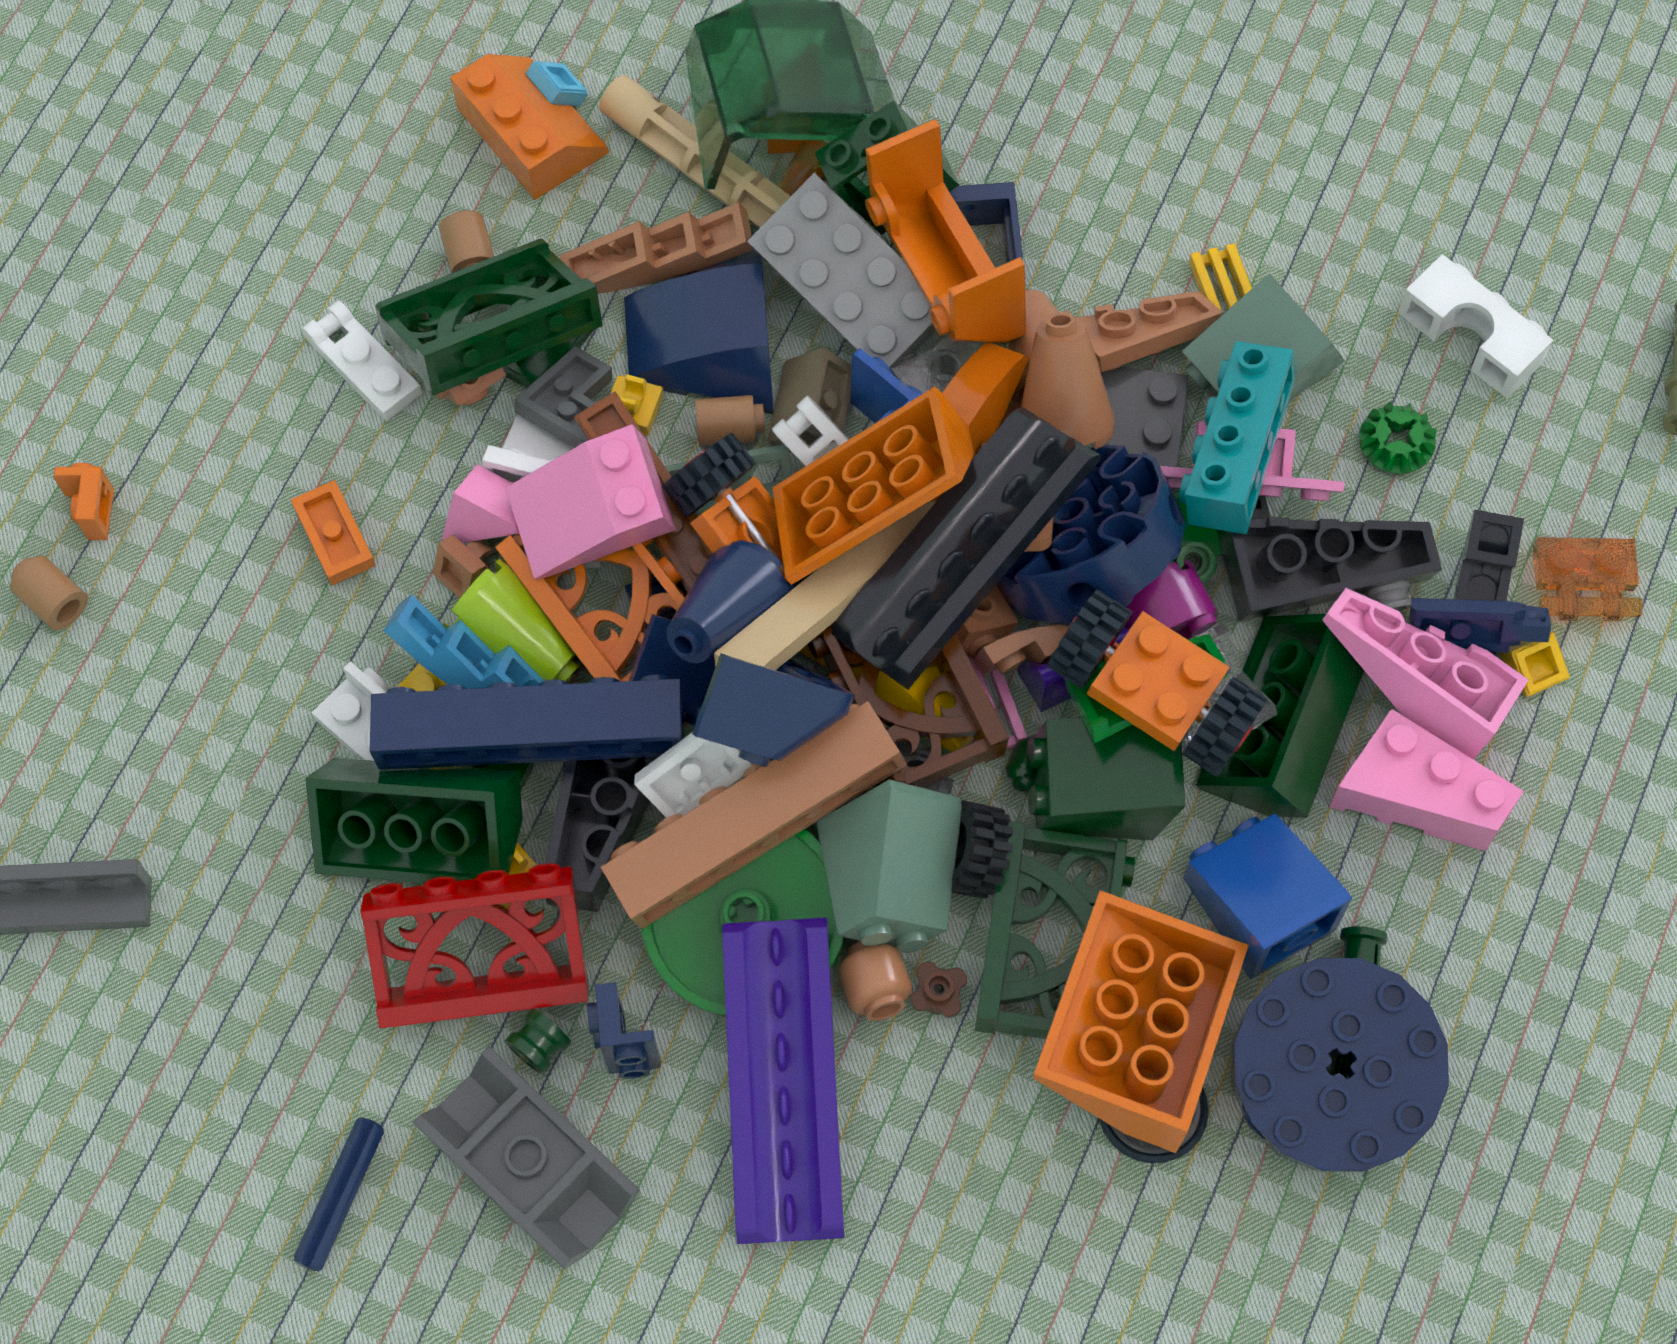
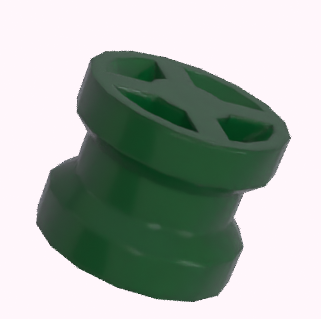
M531 1009L525 1016L526 1024L519 1032L510 1033L504 1041L523 1062L536 1072L544 1075L551 1067L550 1059L556 1052L565 1051L571 1044V1040L545 1015L535 1009Z

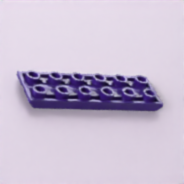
M828 918L722 924L737 1244L845 1238Z

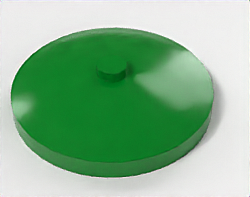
M805 829L646 928H641L648 956L656 971L668 986L697 1008L722 1017H726L722 924L827 917L830 973L837 963L846 938L838 936L821 843Z

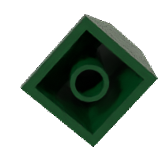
M1081 717L1046 720L1034 737L1029 738L1026 761L1028 767L1034 768V785L1031 786L1029 791L1028 809L1030 815H1035L1036 829L1090 837L1153 841L1186 807L1182 741L1173 751L1138 727L1131 725L1094 743Z

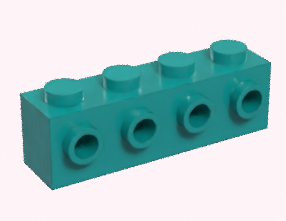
M1235 341L1230 360H1222L1218 373V388L1220 390L1217 397L1209 398L1205 413L1207 429L1205 435H1197L1192 453V462L1195 465L1192 474H1184L1180 486L1179 501L1186 504L1188 525L1247 534L1295 382L1293 349Z

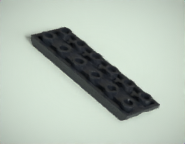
M1026 408L1014 410L971 460L962 482L942 494L838 617L832 635L840 643L909 690L1101 460L1100 454L1059 431Z

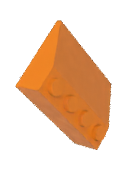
M936 386L772 487L785 578L791 585L962 482L975 454L968 424Z
M1100 890L1032 1078L1124 1134L1177 1153L1188 1133L1249 945Z

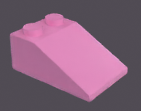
M633 424L588 440L505 487L531 571L536 581L676 530L646 438Z

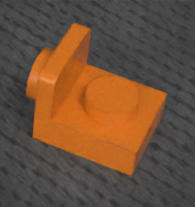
M74 463L70 467H55L54 480L65 496L72 497V520L78 523L88 540H108L114 487L103 469L89 463Z

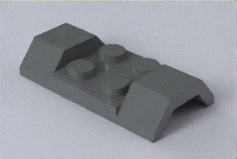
M489 1046L481 1053L471 1074L439 1106L420 1114L413 1121V1124L458 1169L563 1269L588 1255L624 1217L640 1191L624 1173Z

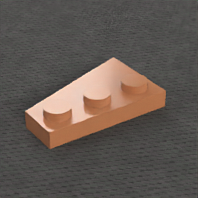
M1199 291L1142 299L1139 303V308L1129 310H1114L1112 304L1094 307L1095 315L1076 318L1085 323L1095 356L1101 364L1102 372L1118 369L1122 365L1140 358L1159 354L1165 349L1184 342L1195 340L1221 317L1223 312ZM1069 311L1060 312V313H1069V314H1070Z

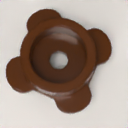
M930 961L922 963L917 969V976L919 978L918 988L911 994L912 1006L920 1012L926 1010L932 1014H942L947 1018L956 1016L961 1010L959 995L961 988L967 984L966 973L960 968H953L951 970L937 968ZM935 986H942L944 991L941 994L935 993Z

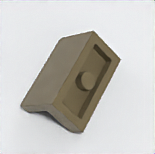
M825 347L786 360L768 442L775 446L784 444L773 432L772 428L781 419L789 420L799 410L796 405L807 395L844 433L851 400L852 365ZM811 424L800 437L807 444L811 445L821 433Z

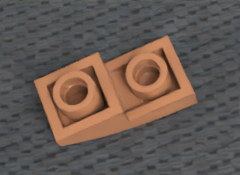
M1061 624L1047 625L1013 633L984 646L973 661L983 677L996 669L1000 671L1001 675H1004L1023 664L1027 658L1029 661L1046 664L1059 646V642L1069 626Z

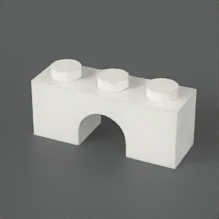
M1443 254L1406 289L1398 311L1400 316L1432 341H1435L1444 331L1452 327H1466L1475 331L1484 343L1479 348L1471 371L1506 399L1543 364L1553 342V339L1546 334L1545 330L1538 323L1527 320L1510 307L1502 295L1488 290L1475 280L1464 266L1453 263Z

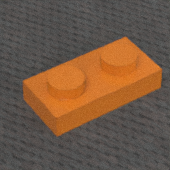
M335 480L290 499L331 586L376 566L374 558Z

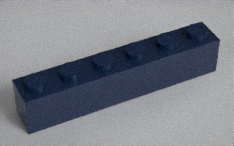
M648 675L643 677L641 681L620 682L612 677H599L591 680L590 683L569 684L563 680H546L541 682L539 686L521 687L509 682H497L489 685L488 688L467 689L461 685L451 684L440 686L437 691L418 692L407 687H394L388 689L386 693L371 694L369 752L379 770L659 757L685 738L684 696L680 679H671L665 675Z

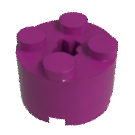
M1185 561L1182 570H1180L1177 562L1168 564L1158 578L1134 595L1132 602L1126 607L1132 611V614L1124 627L1130 630L1142 611H1144L1182 637L1191 639L1210 634L1208 629L1217 623L1216 619L1219 613L1191 561Z

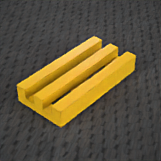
M1235 243L1226 245L1225 250L1218 251L1217 247L1208 249L1205 255H1201L1200 252L1191 253L1189 258V265L1200 293L1221 311L1222 309L1207 273L1206 266H1212L1228 309L1238 300L1223 262L1227 261L1241 298L1252 289Z

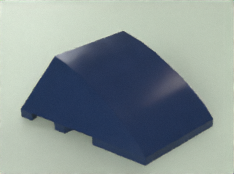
M754 250L689 274L645 287L624 297L629 375L646 379V383L661 386L665 392L687 396L689 393L714 398L753 395V404H763L764 413H774L762 259Z

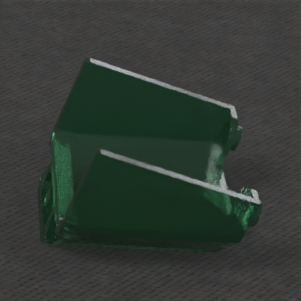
M744 0L695 24L685 52L703 182L706 190H715L731 144L742 138L833 141L894 101L871 31L839 2L819 0Z

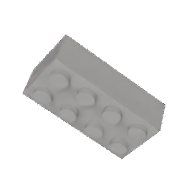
M815 173L747 241L753 250L856 351L861 348L872 358L878 357L890 367L893 374L936 331L929 314L931 306L904 260Z

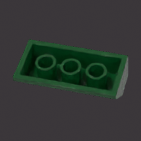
M1326 614L1264 616L1238 680L1266 697L1268 701L1253 722L1252 730L1238 751L1233 752L1219 775L1216 777L1202 768L1196 783L1200 790L1268 817L1274 813L1278 817H1308L1364 672L1363 668L1323 622L1322 619Z
M333 758L305 778L315 874L425 883L437 877H452L455 881L476 879L479 874L491 870H503L509 875L523 821L519 771L453 766L379 770L375 761Z

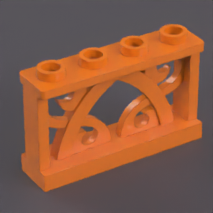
M520 533L515 536L509 535L495 547L594 679L612 677L620 682L629 681L632 671L625 677L621 675L620 671L633 655L639 642L642 644L645 635L643 632L646 623L649 624L651 615L659 616V612L666 607H671L677 611L686 597L677 586V583L683 577L666 555L657 560L647 547L654 541L653 538L633 545L634 550L625 548L593 560L614 563L631 569L632 598L627 620L618 613L608 610H594L579 617L574 613L573 610L583 599L587 588L588 578L584 564L574 567L576 574L575 585L570 589L563 590L559 588L557 580L562 574H569L571 576L569 569L536 581L533 577ZM651 572L667 593H658L652 596ZM608 621L618 625L623 630L619 636L610 628V637L605 641H600L596 636V629L600 623Z

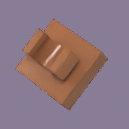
M452 534L438 543L433 575L460 599L480 574L487 568L489 569V564L483 559L492 554L493 549L483 540L472 541L465 546Z

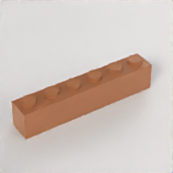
M869 701L861 706L852 704L847 716L783 760H772L769 762L768 767L757 764L751 765L743 773L744 778L728 788L721 786L709 791L699 800L700 805L683 816L682 814L672 815L661 821L654 829L656 833L640 843L632 841L616 849L610 856L611 861L601 866V869L629 918L640 928L644 929L907 766V763Z

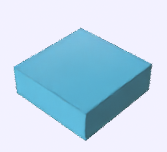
M533 61L525 73L551 104L581 106L588 95L587 90L564 63Z

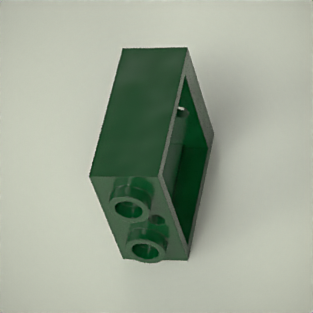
M895 101L884 106L815 152L830 188L881 235L887 231L883 225H874L865 204V200L871 198L869 185L866 186L857 176L867 170V160L864 159L866 157L865 149L919 126ZM942 150L943 182L950 192L958 187L959 183Z

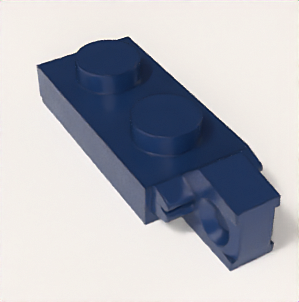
M1411 599L1408 624L1424 631L1430 625L1445 631L1444 640L1464 649H1468L1471 644H1474L1489 652L1509 653V647L1520 645L1521 641L1549 642L1551 621L1548 608L1526 606L1524 603H1513V601Z

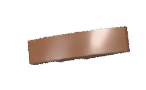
M737 202L700 219L687 212L649 229L638 221L559 256L560 260L582 280L588 278L595 284L597 293L601 294L666 280L752 251L753 248L747 242L752 237L747 210Z

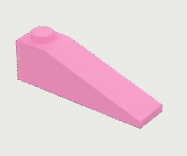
M1345 588L1322 619L1401 715L1472 759L1479 754L1495 735L1528 682L1527 678L1488 650L1471 644L1468 649H1464L1444 640L1445 631L1431 625L1426 631L1406 623L1399 611L1348 588Z

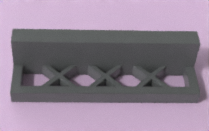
M138 859L0 866V935L150 927L152 878Z

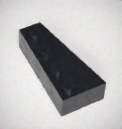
M1269 517L1268 519H1251L1247 534L1216 529L1239 622L1336 601L1345 588L1364 595L1370 589L1394 582L1409 581V584L1427 581L1442 570L1430 522L1379 520L1346 522L1339 521V519L1310 521Z
M658 757L566 761L546 863L557 864L560 868L572 867L577 908L579 910L599 911L610 887V883L601 866L611 861L610 856L616 849L632 841L650 802L634 785L635 774ZM545 898L547 905L558 906L552 899Z

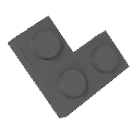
M574 346L515 398V413L575 448L588 440L576 423L574 416L596 403L591 399L612 381V367Z

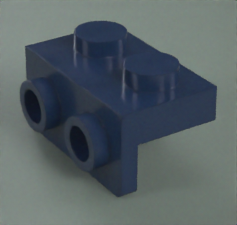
M616 982L596 984V1002L587 1003L590 1035H593L595 1049L601 1048L609 1074L618 1073L620 1078L636 1079L649 1075L650 1069L660 1068V1055L654 1031L626 1033L625 1012Z

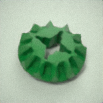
M1390 401L1382 408L1377 410L1373 408L1364 422H1362L1359 431V444L1364 456L1375 467L1393 474H1407L1419 470L1431 459L1436 448L1435 438L1437 429L1432 428L1428 422L1427 413L1421 415L1413 410L1411 403L1405 406H1394ZM1390 428L1396 432L1410 429L1406 438L1407 444L1397 440L1386 445L1391 434Z

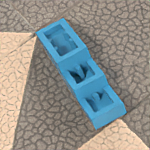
M413 594L398 604L383 630L418 663L447 685L453 684L464 686L467 689L488 688L489 685L497 682H509L521 687L539 686L544 681L510 645L494 654L462 620L446 629Z

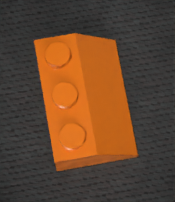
M487 54L450 77L457 109L534 200L609 153L606 144L572 105L551 104L525 73L533 62L530 57Z

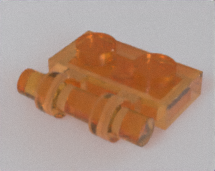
M1536 538L1533 544L1536 590H1556V596H1541L1539 601V607L1548 608L1550 616H1558L1560 621H1576L1578 616L1603 617L1605 622H1620L1623 617H1641L1643 609L1642 599L1623 597L1620 592L1635 591L1639 584L1635 539ZM1576 590L1600 591V597H1579Z

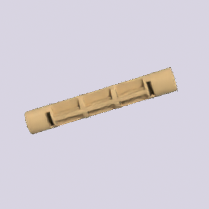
M621 75L617 77L604 91L599 104L600 112L725 205L730 206L739 202L747 210L749 222L759 229L791 197L667 104L660 102L656 96L629 76Z

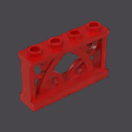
M546 863L536 865L530 868L529 872L508 875L503 870H491L479 874L476 879L455 881L452 877H437L426 881L423 886L402 888L400 884L390 883L377 886L371 892L363 895L360 914L364 926L377 1003L376 1013L379 1029L588 1002L589 980L572 867L560 868L557 864ZM550 898L559 907V917L550 928L535 933L532 928L542 921L544 908L538 913H530L524 905L529 900ZM510 903L509 910L500 904ZM441 912L434 920L432 913ZM404 916H413L416 919L417 925L414 928L404 929L399 926L398 929L404 939L412 943H418L416 949L397 946L387 938L384 932V925L388 919ZM469 916L476 917L495 926L514 940V942L504 946L495 955L490 964L488 975L474 977L470 968L461 959L446 952L436 951L448 934ZM566 931L570 964L557 966L545 944L555 940ZM525 952L526 955L516 958V963L522 964L525 970L507 972L504 969V964L509 958ZM386 956L410 962L405 986L391 987ZM429 964L443 965L452 969L456 974V978L453 980L437 981L436 975L442 972V968H428Z

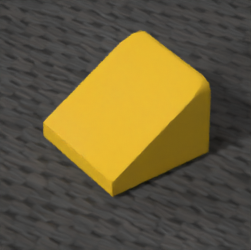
M1550 632L1549 642L1521 641L1520 645L1510 646L1509 653L1499 652L1500 658L1504 663L1528 679L1522 690L1524 697H1530L1570 678L1554 632Z

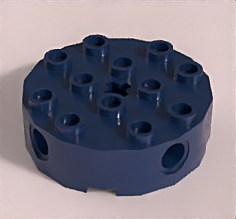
M1104 445L1098 449H1095V447L1090 448L1100 454L1101 460L1054 515L1051 546L1043 551L1023 552L997 583L1004 599L1011 608L1026 619L1070 626L1082 607L1084 608L1088 599L1097 589L1127 607L1132 602L1135 594L1161 575L1167 565L1175 560L1181 552L1180 546L1186 522L1180 505L1156 458L1146 452H1143L1141 455L1129 454L1125 446Z
M1317 958L1280 973L1246 1007L1231 1045V1087L1247 1125L1278 1156L1317 1172H1363L1405 1155L1434 1125L1449 1087L1448 1043L1431 1005L1400 974L1361 958ZM1330 1052H1333L1336 1057L1346 1055L1349 1058L1351 1064L1345 1068L1349 1076L1347 1079L1340 1073L1333 1076L1328 1073L1326 1067L1332 1062L1329 1056Z

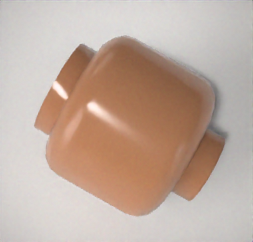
M860 941L851 946L848 950L849 955L841 961L837 970L838 979L851 1011L855 1014L866 1016L867 1020L870 1021L884 1020L900 1013L905 1008V1000L909 998L913 989L900 952L896 947L889 944L868 946L863 945Z

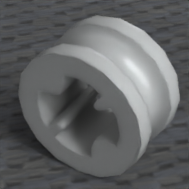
M1409 581L1394 582L1365 592L1366 597L1397 611L1410 608L1412 598H1408L1406 595L1407 589L1410 588Z

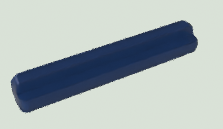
M363 1117L356 1119L294 1254V1261L298 1265L311 1271L319 1272L323 1269L384 1134V1129L379 1123Z

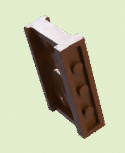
M835 622L808 643L815 659L823 657L830 673L826 674V679L854 693L855 697L852 704L861 706L869 701L880 721L890 726L887 732L894 743L906 742L911 746L910 757L915 754L919 747V736L929 737L931 752L928 759L922 765L916 767L905 766L879 782L877 786L890 779L922 788L983 761L988 763L1005 755L1009 736L956 633L928 666H937L941 674L931 682L925 693L923 702L924 715L896 707L875 694L880 670L855 652L847 651L840 646L832 635ZM862 666L859 684L850 667ZM941 694L950 695L956 703L955 706L946 709L940 705L942 717H935V698ZM973 736L974 743L941 756L942 746L940 738Z

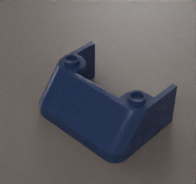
M655 614L651 615L629 681H641L643 677L648 675H665L671 679H680L684 696V712H686L684 721L695 726L692 735L739 749L738 757L764 767H768L770 759L783 760L847 716L855 697L854 693L791 659L786 661L777 670L720 653L716 666L715 658L702 663L687 662L672 650L668 642L667 628L671 619Z

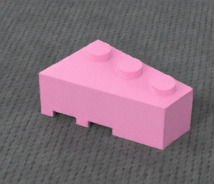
M1391 709L1339 784L1329 807L1340 811H1345L1347 808L1376 816V821L1390 825L1392 822L1401 823L1422 829V834L1486 851L1524 791Z

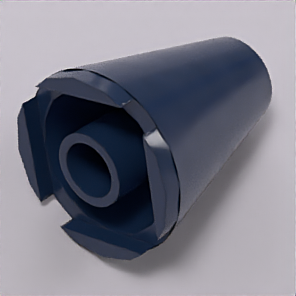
M743 540L732 542L730 545L717 549L708 559L668 625L667 639L672 650L681 659L690 663H702L714 658V653L795 588L793 584L791 585L788 581L786 582L778 569L782 565L780 560L761 545Z

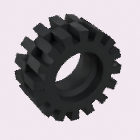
M962 800L951 891L952 893L986 899L988 895H993L997 891L996 884H1002L1004 880L1002 870H1008L1010 864L1006 857L1008 852H1012L1013 843L1008 842V839L1013 835L1012 827L1008 826L1011 819L1002 808Z

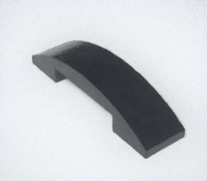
M1480 510L1473 511L1453 599L1507 601L1512 569L1516 567L1524 518ZM1490 652L1495 656L1497 655V652Z

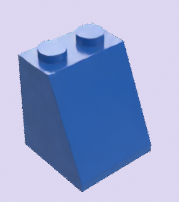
M1276 813L1262 821L1258 817H1252L1244 821L1232 831V838L1219 845L1215 841H1210L1197 848L1189 856L1191 861L1188 862L1183 877L1219 934L1249 945L1242 968L1250 980L1336 931L1352 900V897L1343 885Z

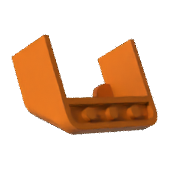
M933 119L865 149L871 198L865 200L867 211L875 226H884L931 306L929 314L938 334L942 336L947 333L953 341L1008 343L1026 334L1025 264L1021 257L997 268L994 267L943 182L941 132L938 121Z

